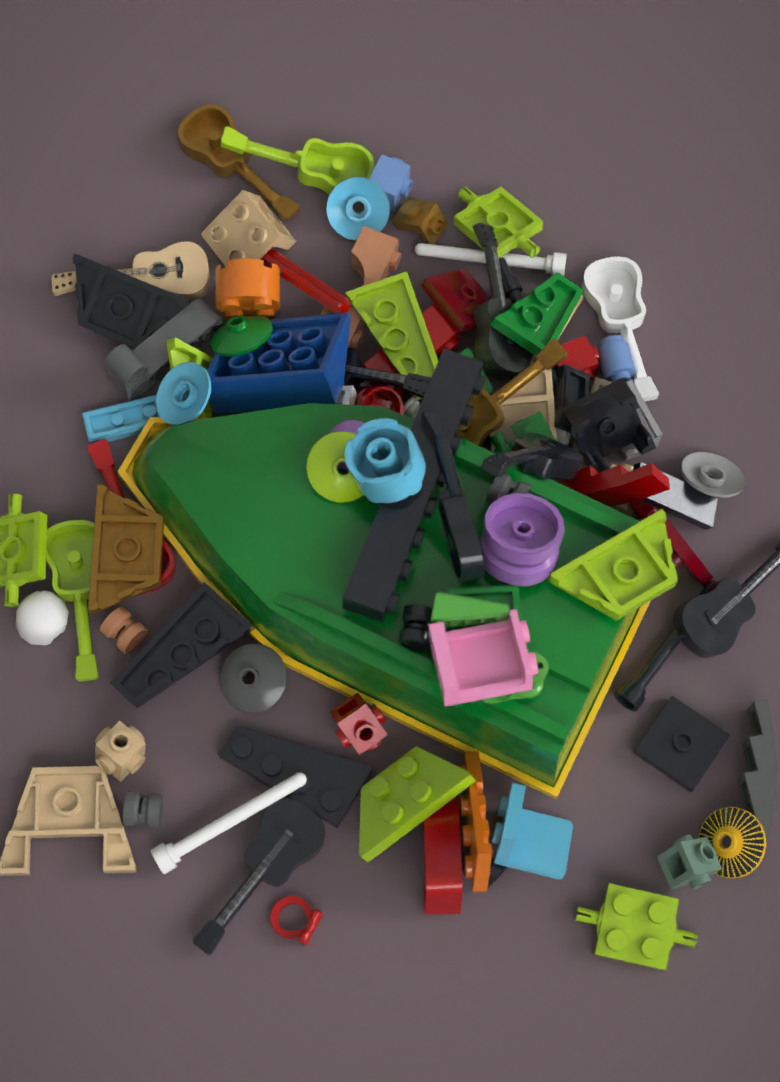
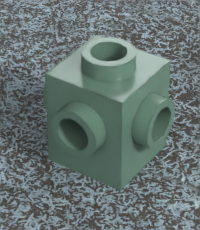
M691 835L681 837L672 842L673 846L657 856L671 889L689 885L692 890L699 889L711 883L710 876L722 870L716 851L708 837L693 839Z

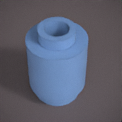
M612 335L598 342V353L604 380L614 382L621 378L625 383L631 380L636 370L628 343L624 341L621 335Z

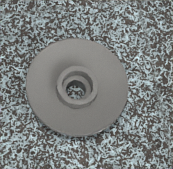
M695 452L687 455L682 461L681 473L684 479L692 487L707 495L721 498L733 497L738 495L745 486V476L741 469L723 456L709 452Z

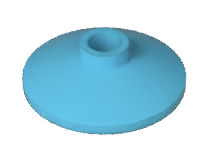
M352 177L343 180L334 187L327 201V216L331 226L337 233L347 239L357 240L363 226L380 232L385 227L389 218L390 205L385 191L379 184L368 178ZM357 201L362 202L365 206L361 212L353 209V204Z
M185 362L177 365L166 374L156 395L157 412L163 421L170 425H179L195 420L202 413L211 394V379L207 370L197 363Z

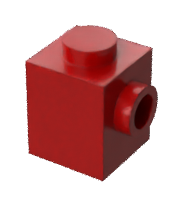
M586 336L561 344L567 352V357L555 365L556 369L566 364L590 374L591 381L600 363L597 348L589 344Z

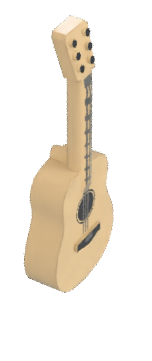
M178 242L160 251L138 253L134 258L133 268L118 270L191 300L190 303L196 299L203 298L210 286V272L206 254L201 246L193 242ZM76 271L58 273L51 276L54 296L75 291V284H77Z

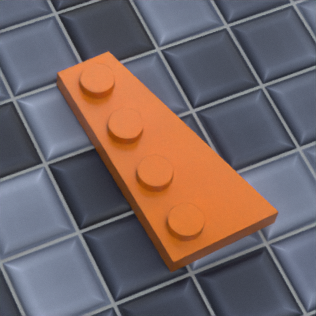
M479 751L465 752L464 765L458 766L468 771L476 779V782L464 790L465 795H460L459 800L460 816L467 817V825H462L463 847H469L470 856H465L464 872L465 878L472 879L473 892H487L492 860L491 843H488L490 830L488 820H486L485 795H482L483 778Z

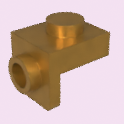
M407 197L392 219L396 229L419 233L426 244L435 245L448 225L436 202Z

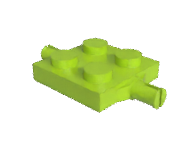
M467 186L464 189L461 188L458 197L466 202L468 206L454 215V225L481 247L472 227L477 223H482L493 228L499 246L497 247L498 258L516 248H521L531 258L539 253L540 247L529 238L543 230V220L501 186L491 193L481 196L475 195Z
M21 494L8 495V513L0 518V588L5 587L4 606L6 607L19 606L20 586L28 582L46 579L48 515L41 511L27 514L21 513L23 498Z
M611 883L607 884L605 900L599 911L578 906L576 913L589 915L590 917L579 914L575 917V921L596 925L597 941L594 955L663 971L667 968L669 951L674 943L695 948L697 941L684 939L683 937L697 939L698 937L696 932L677 929L676 913L679 899Z

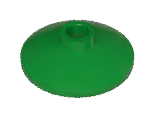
M235 316L215 331L211 337L210 345L213 352L220 356L233 357L243 355L262 346L272 335L273 326L271 321L265 316Z

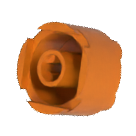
M244 258L227 261V267L221 269L220 265L216 267V309L224 313L225 320L228 321L232 317L243 315H261L269 320L275 318V312L280 309L279 266L272 263V268L264 266V260Z

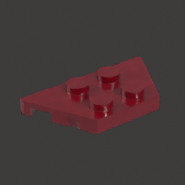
M643 499L628 504L636 515L634 519L639 521L657 512L655 508L647 504ZM666 519L667 537L671 540L673 551L671 554L672 562L678 568L683 565L705 586L714 577L672 523Z

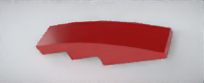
M652 463L631 472L621 464L600 473L593 467L587 466L578 470L574 479L559 478L555 480V482L609 507L639 501L670 490L669 478Z

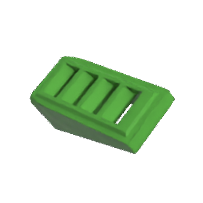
M438 592L435 596L431 624L443 622L445 628L506 621L509 606L504 603Z

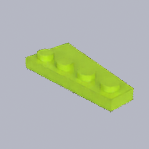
M407 271L345 292L350 303L398 374L408 376V373L432 378L438 358ZM413 395L416 400L422 399L420 397Z

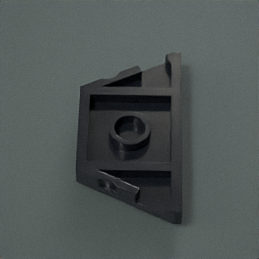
M74 253L73 264L76 265L77 277L75 291L79 301L77 309L78 324L82 327L136 348L190 304L191 300L79 254Z

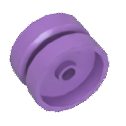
M524 493L502 496L490 504L485 514L483 534L480 540L485 570L498 581L513 586H530L540 583L549 577L557 564L559 547L564 534L563 518L557 508L544 498Z

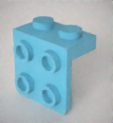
M512 783L509 796H501L497 816L503 817L502 823L496 822L492 843L497 844L494 864L554 879H562L567 868L573 831L572 822L522 809L526 786Z

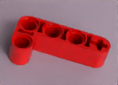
M457 795L422 822L424 915L460 914L463 884L459 798Z

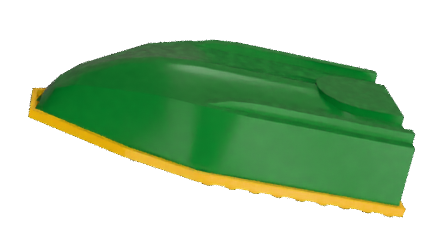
M307 403L213 418H196L193 421L179 425H170L160 417H150L117 471L118 475L142 508L150 509L164 517L163 536L200 585L205 582L255 627V630L250 632L249 635L258 644L265 645L277 652L287 668L348 698L358 692L368 707L375 703L383 715L464 755L465 752L479 751L480 763L555 800L557 799L651 601L616 621L551 584L548 580L549 577L537 584L519 586L521 620H526L530 636V642L526 643L527 651L541 654L548 662L549 670L543 679L541 692L533 698L505 700L499 703H485L482 700H476L445 707L432 651L411 650L398 644L399 632L404 629L405 624L402 620L404 607L406 605H423L433 608L436 593H446V588L510 584L498 581L486 570L484 577L461 584L458 582L439 514L438 500L432 518L425 517L421 529L426 530L420 549H412L408 559L413 562L409 577L406 582L400 580L396 593L401 595L394 614L387 613L384 622L381 623L343 609L342 597L381 503L371 502L365 495L350 502L330 501L322 497L312 487L306 469L307 458L313 445L320 438L329 434L335 425L345 420H359L367 423L375 419L389 418L396 420L398 424L411 430L414 418L381 406ZM462 438L456 457L453 456L480 543L485 514L490 506L485 500L495 479V476L482 470L481 466L484 459L495 453ZM517 465L512 466L506 473L510 475L511 480L517 483L523 481L532 485L530 494L546 499L557 508L563 518L564 534L559 547L557 564L553 572L640 522L549 478L545 480L528 472H522ZM337 467L339 474L348 473V471ZM446 483L444 487L437 486L433 497L438 498V494L446 489Z

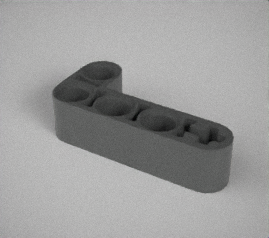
M202 298L196 299L133 351L125 344L114 348L104 361L107 377L130 401L140 399L162 381L170 371L166 346L167 340L176 337L199 350L211 340L215 331L224 325V320Z

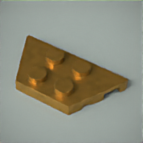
M97 485L88 606L90 614L101 612L161 584L164 517L150 509L140 507L137 502L127 497L123 498L109 491L108 487L104 485Z

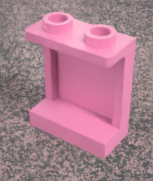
M517 609L509 610V619L506 621L445 632L443 622L429 624V641L445 707L532 690L533 675L538 674V665L535 653H528L526 643L530 642L529 630L526 620L519 621Z

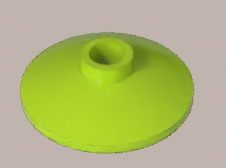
M346 431L332 432L320 438L309 452L306 464L308 479L316 492L330 501L350 502L364 495L357 486L350 471L343 475L337 472V465L345 461V448L349 439L352 441L357 434Z

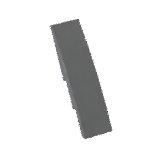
M768 699L754 701L747 709L754 736L749 737L742 745L749 772L744 773L738 779V785L745 810L752 813L759 820L765 832L766 842H768L775 809L777 763L775 735Z

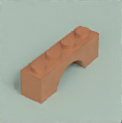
M363 226L351 251V267L361 277L363 286L387 278L390 270L396 271L402 257V253L398 252L399 239ZM349 302L350 309L345 311V313L349 312L351 317L348 348L358 350L364 337L362 329L365 323ZM324 306L320 315L336 313Z

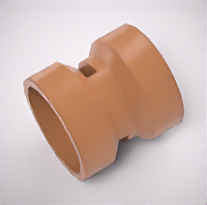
M124 606L115 609L108 615L100 627V631L107 638H113L116 641L117 648L123 654L133 651L145 639L148 633V629L141 622H135L132 619V614Z

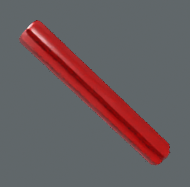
M273 248L260 259L264 260L266 267L272 268V263L279 266L282 278L334 313L349 311L350 301L347 297Z

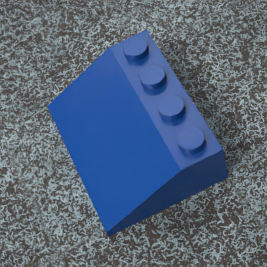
M349 312L270 320L273 326L272 335L259 348L233 357L220 356L215 353L207 370L211 379L209 402L214 414L260 411L307 403L336 404L345 377L351 319Z

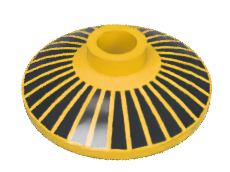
M737 807L722 808L713 812L701 826L698 838L708 837L722 867V870L715 873L716 875L724 878H741L752 873L760 865L766 851V836L761 823L752 813ZM728 835L731 838V845L725 848L723 846V838Z

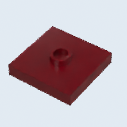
M466 268L425 278L421 287L459 333L477 328L474 319V308L484 303L489 296Z

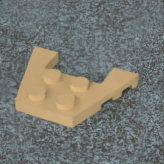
M99 766L33 767L17 808L18 813L5 841L6 845L0 859V876L30 875L32 838L104 836L103 872L137 873V866L107 774Z

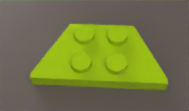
M663 509L659 510L552 572L548 580L551 584L616 621L673 588L678 581L675 564L671 559L673 551L671 540L667 537L665 511Z
M415 746L361 787L360 857L366 862H370L476 782V779L468 771Z

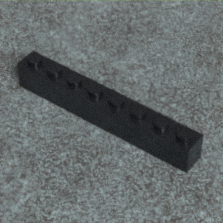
M445 348L443 349L410 430L425 459L426 468L422 487L417 494L410 495L403 500L380 504L342 597L343 609L381 623L384 622L387 613L394 614L401 595L396 593L400 580L407 581L413 566V562L408 559L412 549H420L426 530L421 529L425 517L431 519L434 514L438 498L433 496L437 486H445L444 476L436 451V443L421 418L422 411L431 409L433 413H436L437 420H440L441 427L445 429L444 433L449 442L452 456L456 457L463 438L458 436L462 425L468 426L473 415L474 406L470 405L473 395H481L486 381V376L481 375L482 361Z

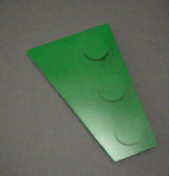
M556 273L534 289L527 297L513 304L509 310L495 317L490 326L537 356L552 339L557 340L584 290L561 274Z

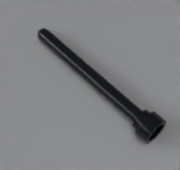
M709 581L699 595L706 593L709 587L717 581ZM675 628L672 629L635 680H630L627 684L623 683L615 693V699L626 709L636 712L645 701V688L681 642Z

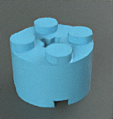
M389 418L371 420L358 428V434L352 441L349 439L346 445L345 462L357 486L367 499L374 503H392L417 494L422 487L426 466L424 456L413 433L407 427L398 424L396 420Z

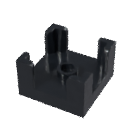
M621 378L561 409L584 462L599 473L610 469L603 458L630 444H633L641 455L656 448L651 434L641 423L636 409L640 408L637 399Z

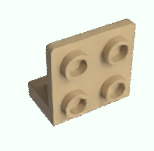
M244 190L201 233L204 240L225 267H227V261L244 258L261 259L275 246L288 250L296 242L263 198Z

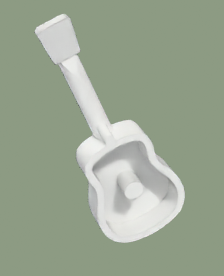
M626 257L600 259L591 263L585 270L582 281L583 295L597 312L602 330L606 333H620L624 341L628 343L636 370L633 382L644 402L655 400L658 398L659 392L651 377H647L632 331L642 325L646 314V306L641 298V270L633 260Z

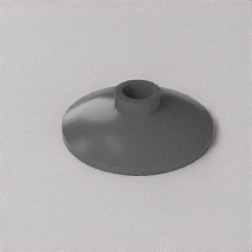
M243 645L231 652L226 658L220 674L221 688L226 699L239 710L251 713L268 710L281 699L287 685L286 666L278 653L265 645ZM249 671H252L255 675V680L252 684H248L245 681V676Z

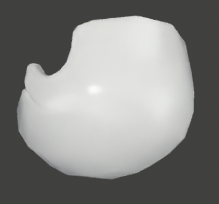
M43 590L31 593L18 606L16 612L17 631L20 637L31 645H49L54 638L64 633L69 610L65 601L54 592Z

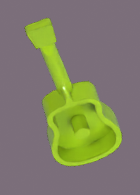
M226 126L220 144L221 147L240 154L246 152L297 167V177L302 184L320 188L328 195L343 180L352 177L369 179L374 170V160L371 153L365 147L355 143L332 144L318 138H311L306 142L302 151L298 150L295 153H290L249 141L247 136Z
M87 520L64 521L47 529L46 562L53 572L52 586L55 593L65 602L74 603L79 656H76V680L78 682L97 680L99 678L95 654H92L87 606L90 592L95 523Z

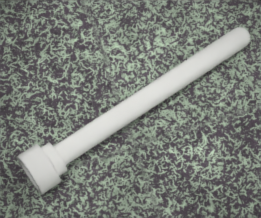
M419 243L415 246V253L419 256L486 263L484 250ZM554 252V255H547V258L536 256L531 258L527 255L506 253L500 258H505L508 266L545 270V274H551L552 277L556 273L564 276L567 254Z
M294 774L174 845L172 842L167 845L161 843L151 849V853L162 873L166 874L177 867L176 863L181 861V856L304 786L307 781L305 774Z

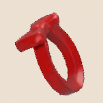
M286 896L277 901L273 906L270 921L274 931L282 938L289 940L299 939L302 945H308L317 924L323 917V913L319 909L312 910L310 905L301 897ZM293 904L299 905L303 908L306 917L309 919L306 927L295 931H286L281 928L279 915L283 908Z

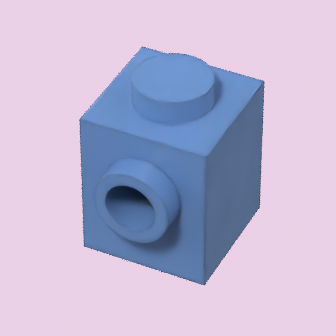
M383 154L369 178L383 188L388 197L391 211H395L402 196H408L413 184V180L410 179V165H407L399 158H390Z

